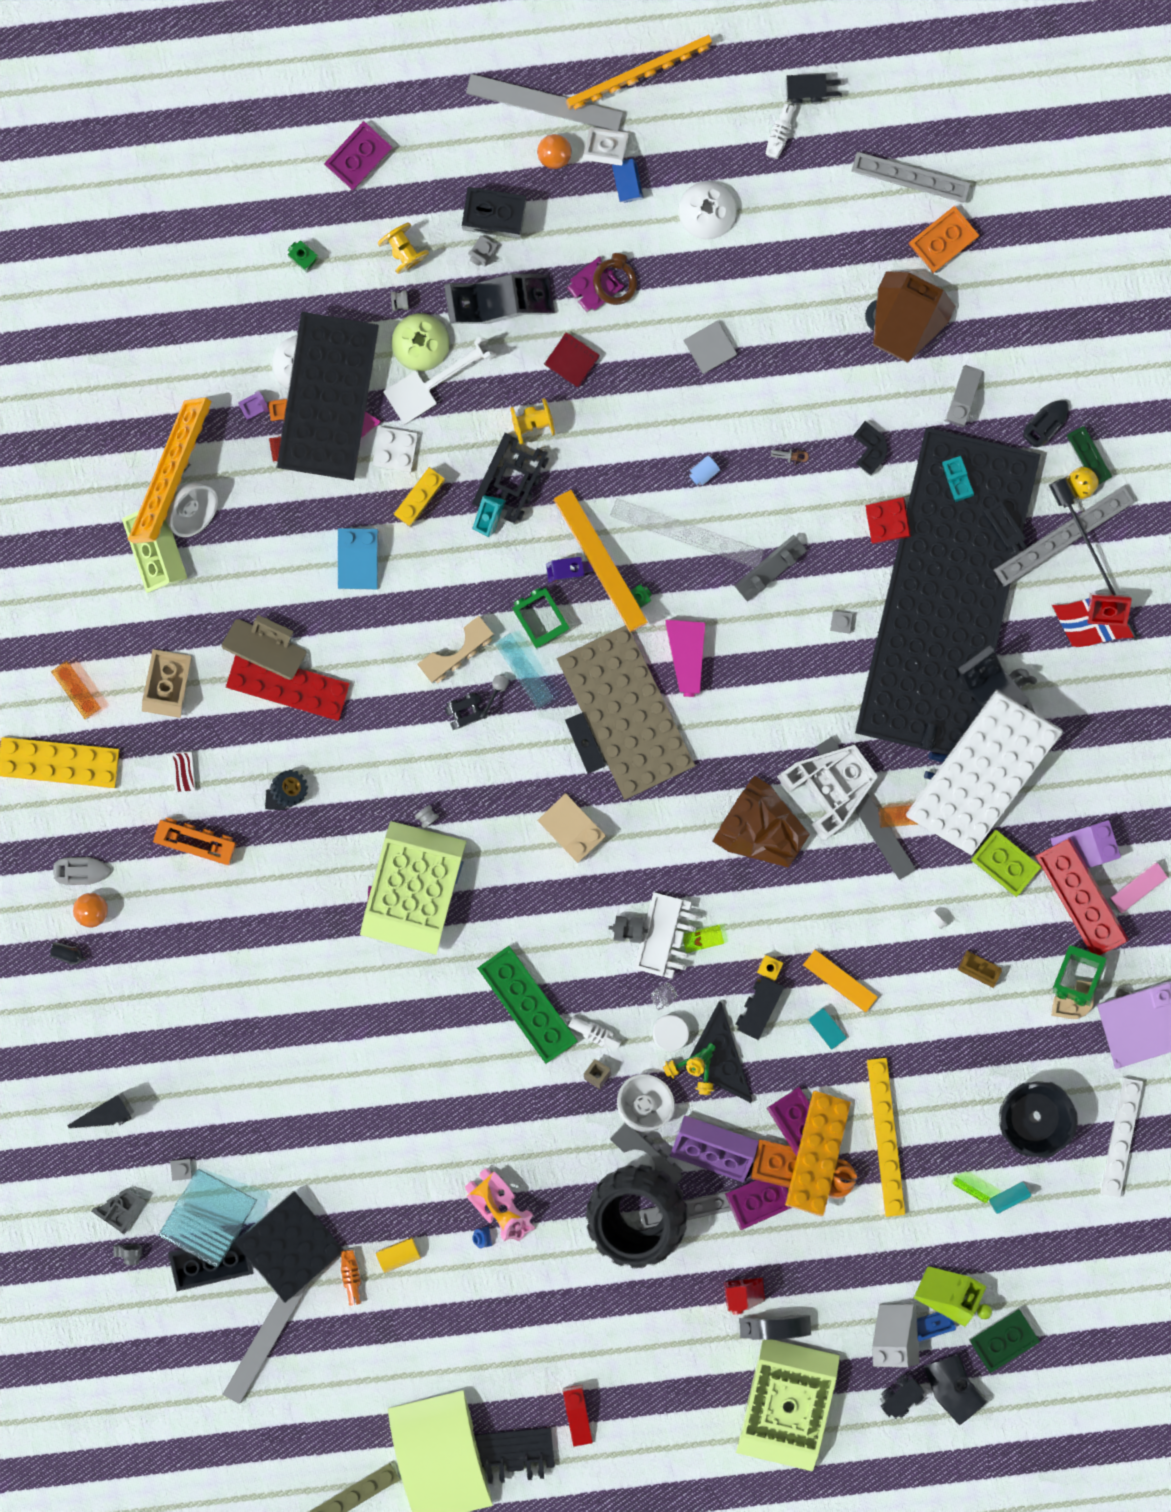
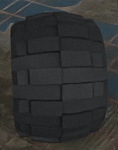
M629 1165L618 1168L615 1172L607 1174L600 1180L591 1193L587 1204L586 1219H588L587 1230L590 1239L595 1241L596 1249L603 1257L605 1255L613 1260L612 1263L619 1266L625 1264L630 1265L631 1268H644L647 1264L655 1265L665 1260L667 1256L677 1249L687 1229L688 1209L687 1203L682 1199L684 1197L682 1190L678 1184H674L670 1180L671 1176L663 1171L653 1170L652 1166L639 1165V1167ZM638 1194L652 1201L662 1215L660 1223L648 1230H638L629 1226L623 1220L620 1213V1201L623 1195Z

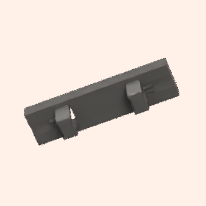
M792 535L735 584V588L748 602L758 592H762L767 587L766 585L788 566H792L807 550L798 538Z

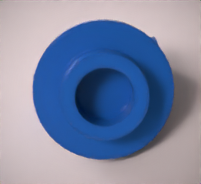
M489 1226L476 1229L473 1233V1243L480 1249L493 1246Z

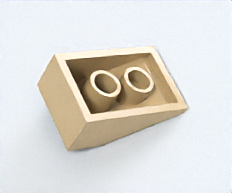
M152 650L142 699V712L181 718L191 656Z
M566 793L537 820L577 863L606 837Z

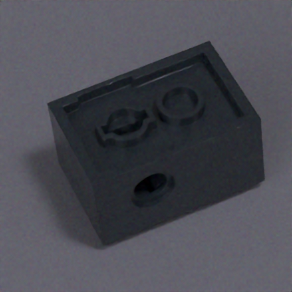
M467 187L461 225L462 230L521 239L527 201L526 196Z

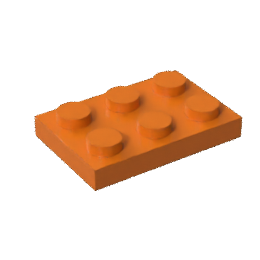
M954 205L908 244L934 274L977 239L979 235Z

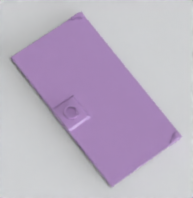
M1171 981L1097 1004L1115 1069L1171 1052Z

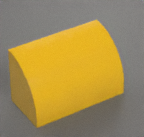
M413 1237L378 1250L375 1253L384 1273L422 1259Z

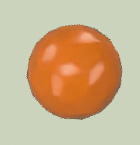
M559 134L547 135L538 144V159L549 169L562 168L571 159V145L565 137Z
M85 893L78 897L74 903L73 916L84 927H97L107 918L108 905L104 898L96 893Z

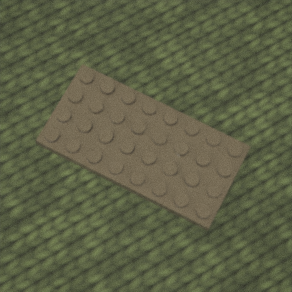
M626 625L556 658L624 800L695 766L632 633L629 632Z

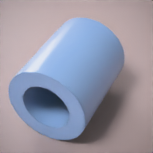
M706 456L690 470L692 474L689 477L696 485L699 483L704 485L720 469L709 456Z

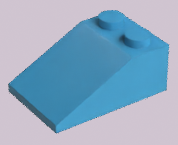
M338 528V589L377 590L378 529Z

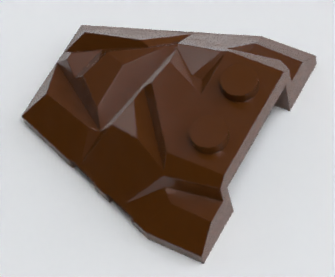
M754 775L722 822L712 842L727 852L789 868L810 834L789 810L785 802L777 795L773 787Z

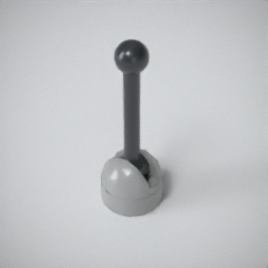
M495 675L492 682L494 692L485 710L480 713L482 719L488 717V711L497 693L507 688L509 681L505 677Z

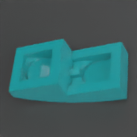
M961 456L942 462L954 501L958 502L974 496Z

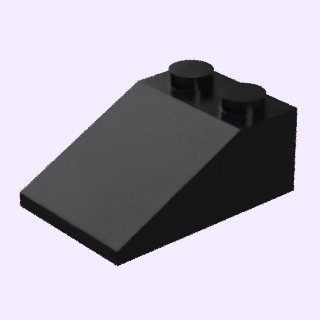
M122 1092L67 1126L69 1129L109 1126L116 1123L120 1126L132 1119L131 1114L134 1113V1110Z

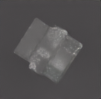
M668 982L663 986L659 985L650 995L657 1010L663 1009L664 1006H670L673 1000L678 997L675 988Z

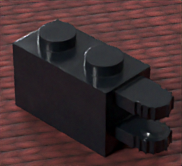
M826 74L787 75V102H791V105H802L803 102L811 101V104H822V101H826L828 98L842 97V92H827L826 86L841 85V80H826Z

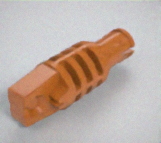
M344 1250L341 1252L343 1286L347 1288L349 1306L355 1305L354 1297L356 1305L361 1304L359 1267L353 1250Z

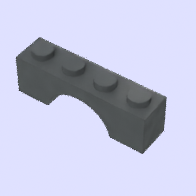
M625 1122L610 1137V1140L624 1153L630 1150H641L649 1154L654 1161L655 1170L658 1172L663 1171L671 1176L670 1180L674 1184H677L683 1178L681 1174L683 1170L675 1162L671 1164L667 1160L669 1156L663 1150L659 1149L657 1151L652 1146L654 1142L647 1135L642 1137L638 1130L631 1128Z

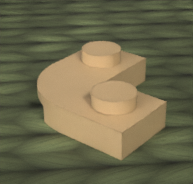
M1076 980L1075 990L1088 994L1092 982ZM1054 996L1051 1016L1079 1019L1092 1009L1094 997L1090 1006H1079L1074 1003V1000L1068 998L1063 1000Z

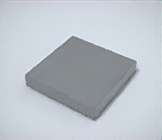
M718 320L683 340L702 374L707 373L737 355Z

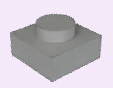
M833 611L830 631L850 634L853 614Z
M191 1159L170 1161L172 1181L192 1179Z

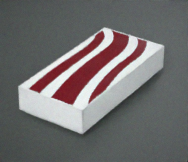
M192 752L172 753L175 793L195 791Z

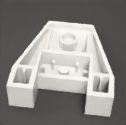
M855 745L797 762L777 776L787 792L805 782L826 811L824 816L811 824L822 840L828 838L844 826L878 777Z

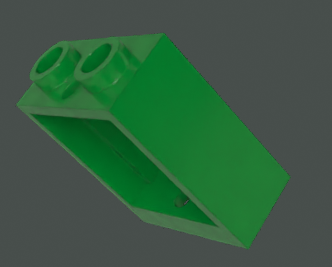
M541 587L531 592L532 596L525 600L523 597L514 602L515 606L512 608L536 649L570 630L547 589L542 590ZM545 596L561 625L536 639L519 610Z
M1069 945L1053 985L1055 996L1066 1000V998L1074 1000V1003L1079 1006H1090L1106 967L1107 958ZM1070 959L1097 968L1088 994L1061 985Z

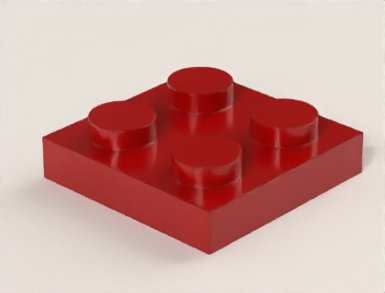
M904 497L865 505L872 544L911 537Z

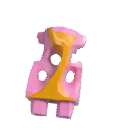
M485 1168L479 1174L483 1180L481 1184L477 1185L474 1181H471L465 1186L468 1192L466 1197L489 1223L493 1222L492 1219L494 1217L500 1225V1235L503 1241L509 1239L520 1241L525 1234L535 1229V1226L529 1221L534 1215L527 1210L520 1212L513 1202L516 1196L496 1172L492 1173ZM502 1189L505 1192L504 1196L498 1194ZM485 1205L488 1206L491 1211L490 1213L486 1212ZM501 1205H506L508 1207V1210L505 1212H500L499 1207Z

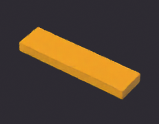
M815 949L803 964V966L864 1012H867L877 999L876 995Z

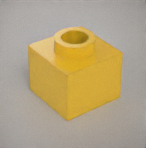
M764 955L757 973L775 981L783 963ZM769 964L774 966V970L771 972L767 971V965Z

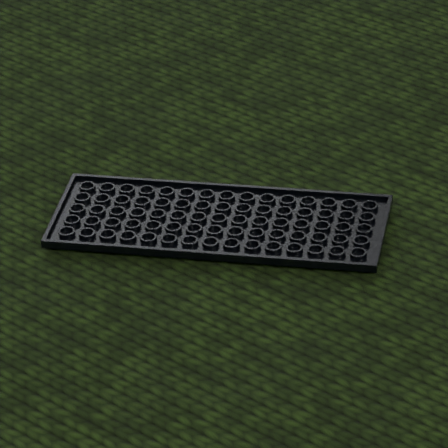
M925 428L907 505L911 537L899 539L854 734L949 756L979 715L982 708L969 693L958 669L988 646H991L994 651L996 650L1011 583L1003 586L994 569L1017 555L1012 548L1008 549L984 511L1002 501L1023 533L1041 454ZM961 456L974 496L955 502L942 462ZM926 723L939 726L934 742L936 746L933 749L921 747Z

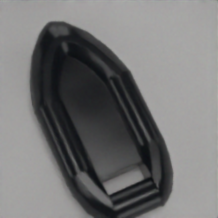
M1057 400L1042 407L1026 425L1023 438L1033 447H1041L1046 444L1064 425L1068 415V402L1066 400ZM1032 430L1041 437L1039 440L1030 434Z

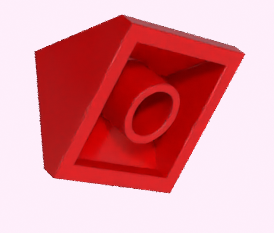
M1090 593L1087 624L1127 626L1132 597Z

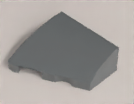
M126 1188L118 1196L106 1200L107 1203L99 1208H93L91 1212L125 1235L147 1201Z

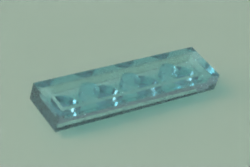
M511 633L494 643L537 709L554 699Z

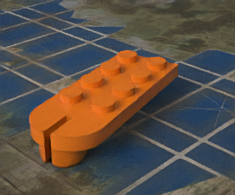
M759 1139L751 1179L790 1188L797 1156L789 1146ZM837 1159L829 1198L840 1199L846 1197L856 1183L857 1175L853 1167L845 1160ZM840 1179L847 1180V1181H851V1182H850V1183H845V1182H842Z

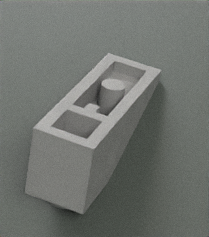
M963 366L944 420L945 422L962 428L965 426L982 374L981 371Z

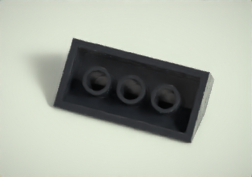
M243 1234L232 1236L235 1238L234 1241L223 1238L232 1243L231 1246L219 1240H214L229 1248L228 1251L210 1242H206V1244L225 1253L224 1257L201 1244H197V1246L222 1258L221 1262L192 1246L169 1251L168 1257L176 1292L254 1274L253 1265L234 1244Z

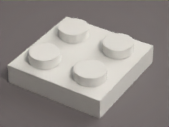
M590 127L583 160L622 166L629 133Z
M379 427L372 466L411 472L418 433Z

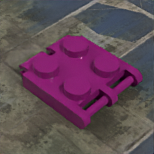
M600 256L570 279L572 284L567 287L575 299L580 295L582 296L578 303L586 312L591 309L596 311L605 303L597 295L593 286V275L598 267L597 264L602 263ZM607 268L604 270L606 274L602 273L601 285L603 290L613 297L625 286L623 283L620 284L614 277V272Z

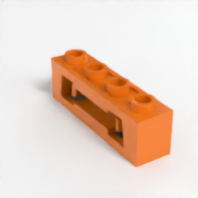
M167 817L165 821H159L153 840L154 843L221 864L230 865L237 844L232 842V837L222 835L219 838L214 836L215 832L203 829L200 832L195 830L196 826L184 823V826L176 824L177 820ZM171 828L181 831L180 834L213 843V841L221 843L222 847L213 845L211 852L221 854V856L209 854L210 851L182 842H177L176 844L166 839L177 840L179 834L170 830Z

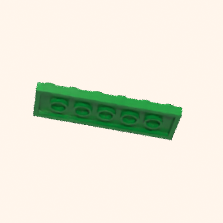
M509 945L477 968L545 1064L578 1042Z

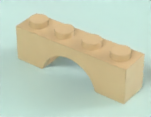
M480 616L464 627L465 642L460 651L451 656H440L432 652L417 664L431 683L435 681L437 684L447 677L445 675L446 672L450 669L455 671L462 665L460 661L465 657L470 659L477 653L476 649L479 646L485 647L493 641L491 637L494 634Z

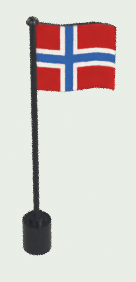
M1065 476L1052 482L1048 486L1058 506L1063 505L1064 508H1069L1111 594L1116 595L1072 507V504L1075 503L1074 499L1077 497L1067 477ZM1089 598L1069 604L1052 605L1072 647L1091 646L1112 639L1132 638L1134 641L1139 639V635H1136L1129 619L1127 626L1087 624Z

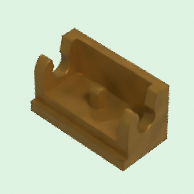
M969 951L965 952L957 968L958 971L992 988L995 987L1002 972V968Z

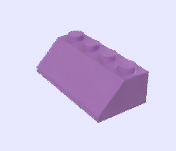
M684 1115L670 1152V1157L744 1182L753 1162L759 1141Z

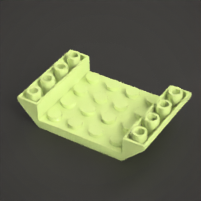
M390 821L360 935L437 955L442 930L467 841Z

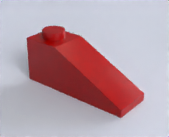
M582 1385L563 1388V1397L573 1447L592 1444Z

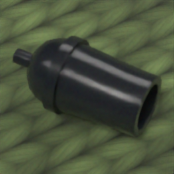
M54 942L49 957L69 963V965L79 964L81 960L87 961V957H83L82 951L77 946L73 947Z

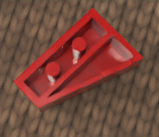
M763 1278L724 1281L726 1306L728 1312H732V1315L744 1314V1310H749L765 1302Z

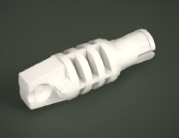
M784 104L780 118L775 121L768 139L766 156L778 159L791 130L790 122L796 109L791 105L788 107V104Z
M573 1016L568 1025L569 1028L584 1034L585 1039L604 1048L609 1046L617 1050L621 1044V1040L613 1037V1032L593 1022L588 1024Z

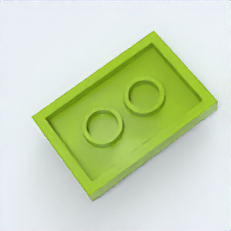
M997 830L993 831L970 859L1015 897L1022 892L1041 868L1039 864Z

